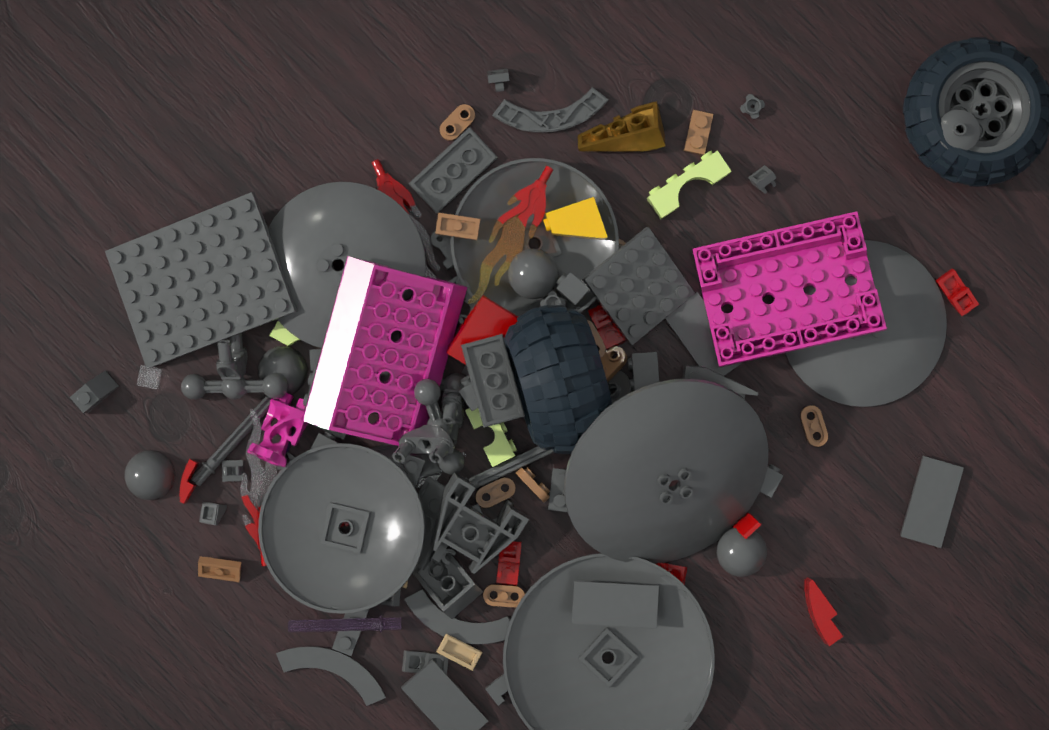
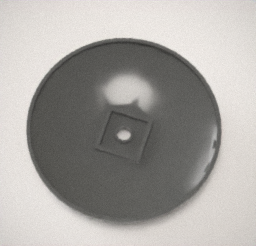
M544 158L510 161L490 170L477 180L461 200L455 215L480 219L478 239L470 240L451 237L450 242L454 268L462 285L467 286V293L478 303L484 295L518 317L530 309L541 307L540 302L548 296L546 295L539 299H527L517 294L509 283V265L518 253L531 249L528 245L530 239H539L541 245L538 249L547 252L555 260L558 267V279L564 273L568 275L571 272L583 283L582 279L619 249L616 219L607 198L600 188L574 167ZM549 166L553 169V172L546 182V209L543 219H546V213L594 197L607 239L596 240L552 235L551 230L546 231L543 219L538 227L532 224L534 214L528 218L526 227L518 218L520 214L508 219L503 224L498 219L521 202L516 199L514 194L533 184L536 179L540 178L545 167ZM558 284L552 290L556 292L560 299L563 298L565 300L566 309H575L579 313L596 300L589 289L575 306L556 290L559 286Z
M333 182L310 188L290 200L278 212L268 227L297 308V312L277 320L291 334L319 348H322L344 271V268L341 271L334 269L333 264L336 260L341 259L345 267L347 256L385 265L392 269L423 277L426 276L425 250L414 221L394 199L370 186L353 182ZM406 289L402 294L404 300H409L412 297L411 289Z
M865 240L867 258L887 330L785 353L795 373L809 388L831 401L848 406L869 407L883 405L912 392L934 369L940 358L946 338L947 319L945 305L941 292L931 274L917 259L907 252L890 244ZM850 276L846 278L845 283L852 286L857 283V279ZM813 286L804 288V292L807 295H812L816 291Z
M337 443L323 445L308 450L294 458L273 479L260 509L258 525L259 543L264 561L271 575L291 597L319 611L339 614L355 613L385 602L396 594L411 577L419 562L424 545L425 518L419 495L407 474L382 453L355 444ZM343 522H348L351 526L348 534L342 533L340 529Z

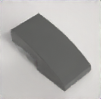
M404 650L402 671L417 673L433 659L447 674L448 658L439 653Z

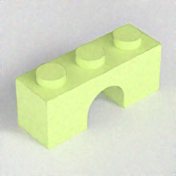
M470 408L465 410L474 429L483 426L478 408L474 411H471ZM504 422L489 426L495 433V439L492 444L483 448L492 467L514 457V452L517 451L512 439L508 441L504 434L508 432Z

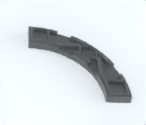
M592 87L581 99L563 109L542 112L518 107L504 99L492 117L521 131L553 133L570 129L585 122L601 110L609 99Z
M423 589L404 598L415 616L424 625L443 637L445 634H448L469 644H489L505 640L510 622L508 616L490 622H467L457 618L451 619L429 599Z
M317 646L294 647L276 653L284 673L299 668L323 669L347 680L359 692L366 706L386 698L375 677L358 661L344 653Z

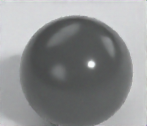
M526 249L512 259L508 269L509 283L513 290L524 298H542L548 295L557 284V264L543 250Z
M277 346L268 350L260 359L258 377L259 380H264L269 374L280 373L287 378L289 384L287 393L293 394L304 385L308 375V367L305 358L299 351L289 346Z
M147 450L139 452L129 460L125 468L124 478L129 491L133 495L143 500H156L170 491L174 483L175 472L171 461L164 454L158 451Z
M732 528L720 538L717 545V558L721 567L727 573L737 577H747L755 574L763 567L767 558V546L763 537L757 531H754L745 539L736 528Z

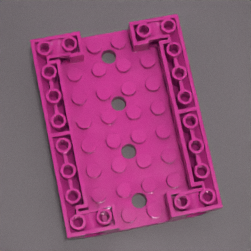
M857 211L693 248L719 367L887 330L878 292L875 289L867 258V248ZM853 276L857 279V283L852 286L845 283L846 278ZM813 286L816 291L812 295H807L804 292V288ZM766 295H772L775 300L771 304H765L763 298ZM725 304H730L733 306V311L731 313H724L721 310Z
M347 256L303 421L328 430L399 446V440L404 434L427 425L430 417L426 405L420 404L416 400L414 389L416 384L423 379L434 380L440 386L449 355L447 354L448 345L453 340L467 286L428 276L423 277L392 269L378 263ZM406 289H411L412 297L409 300L402 298V294ZM399 330L401 338L398 341H392V332ZM385 371L389 372V380L387 382H380V374ZM373 412L378 413V420L375 423H369V415Z

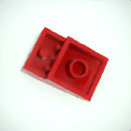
M483 295L448 345L447 354L466 365L461 345L500 334L504 338L509 327L516 324L518 316Z
M807 577L804 579V591L811 620L823 642L831 646L843 637L831 620L837 613L813 579Z

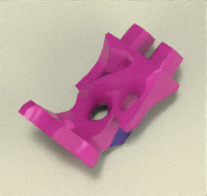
M288 393L282 398L277 399V401L271 399L268 413L261 427L265 431L264 439L259 445L252 443L247 452L270 464L286 467V453L289 452L291 445L296 446L304 429L308 425V422L303 421L305 413L304 399L299 398L295 408L290 406L293 396ZM276 418L278 422L271 426L272 420ZM275 435H281L280 442H272V438Z

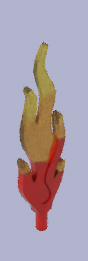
M549 166L545 167L538 180L536 179L533 184L519 190L507 202L508 205L521 201L519 205L504 213L496 221L489 238V243L494 241L499 229L503 227L501 238L493 251L483 260L480 268L479 287L476 293L467 301L468 304L475 302L484 294L493 267L506 254L505 262L495 275L494 284L495 286L499 285L500 278L509 269L512 259L522 252L525 227L528 218L532 214H534V219L529 229V238H533L535 230L545 214L546 182L553 172V169Z

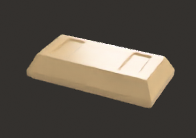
M445 634L436 651L472 671L483 653L448 634Z

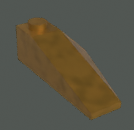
M657 101L637 106L631 109L630 114L622 118L618 115L613 118V122L605 126L600 124L578 135L579 151H649L665 146V132Z

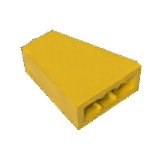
M594 197L546 213V219H543L546 231L551 230L552 235L596 240L607 239Z

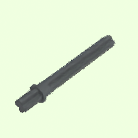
M266 396L206 462H202L203 466L191 478L192 481L201 486L211 473H216L215 470L268 412L271 398Z
M538 446L469 479L466 477L465 479L471 481L475 489L544 458L554 453L553 449L543 450Z

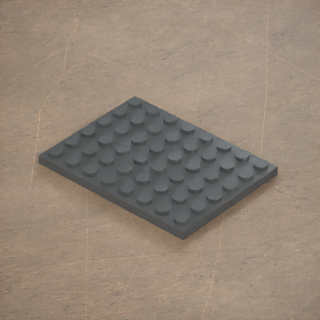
M250 192L105 251L147 369L297 312L255 192Z

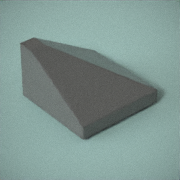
M202 502L199 522L218 525L227 509V505Z

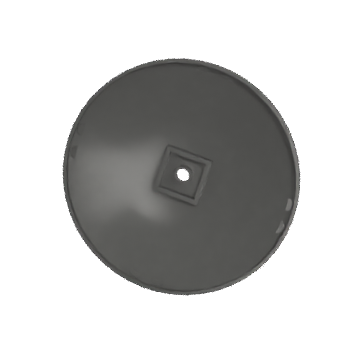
M699 379L667 380L642 387L625 395L606 408L582 434L572 451L564 481V499L572 524L585 542L595 550L623 562L634 560L629 559L631 557H638L654 564L665 563L690 556L718 541L725 532L732 529V526L746 515L761 490L768 466V442L763 424L750 404L740 395L725 386ZM673 480H678L676 485L669 486Z
M602 553L590 554L567 561L550 570L533 584L522 597L511 617L503 648V669L507 690L513 706L528 729L688 730L696 721L708 698L713 681L715 654L711 630L706 616L695 597L684 584L667 570L645 559L631 557L629 559L634 560L623 562ZM574 581L659 585L657 628L572 624ZM607 651L614 654V660L611 663H605L602 660V655Z

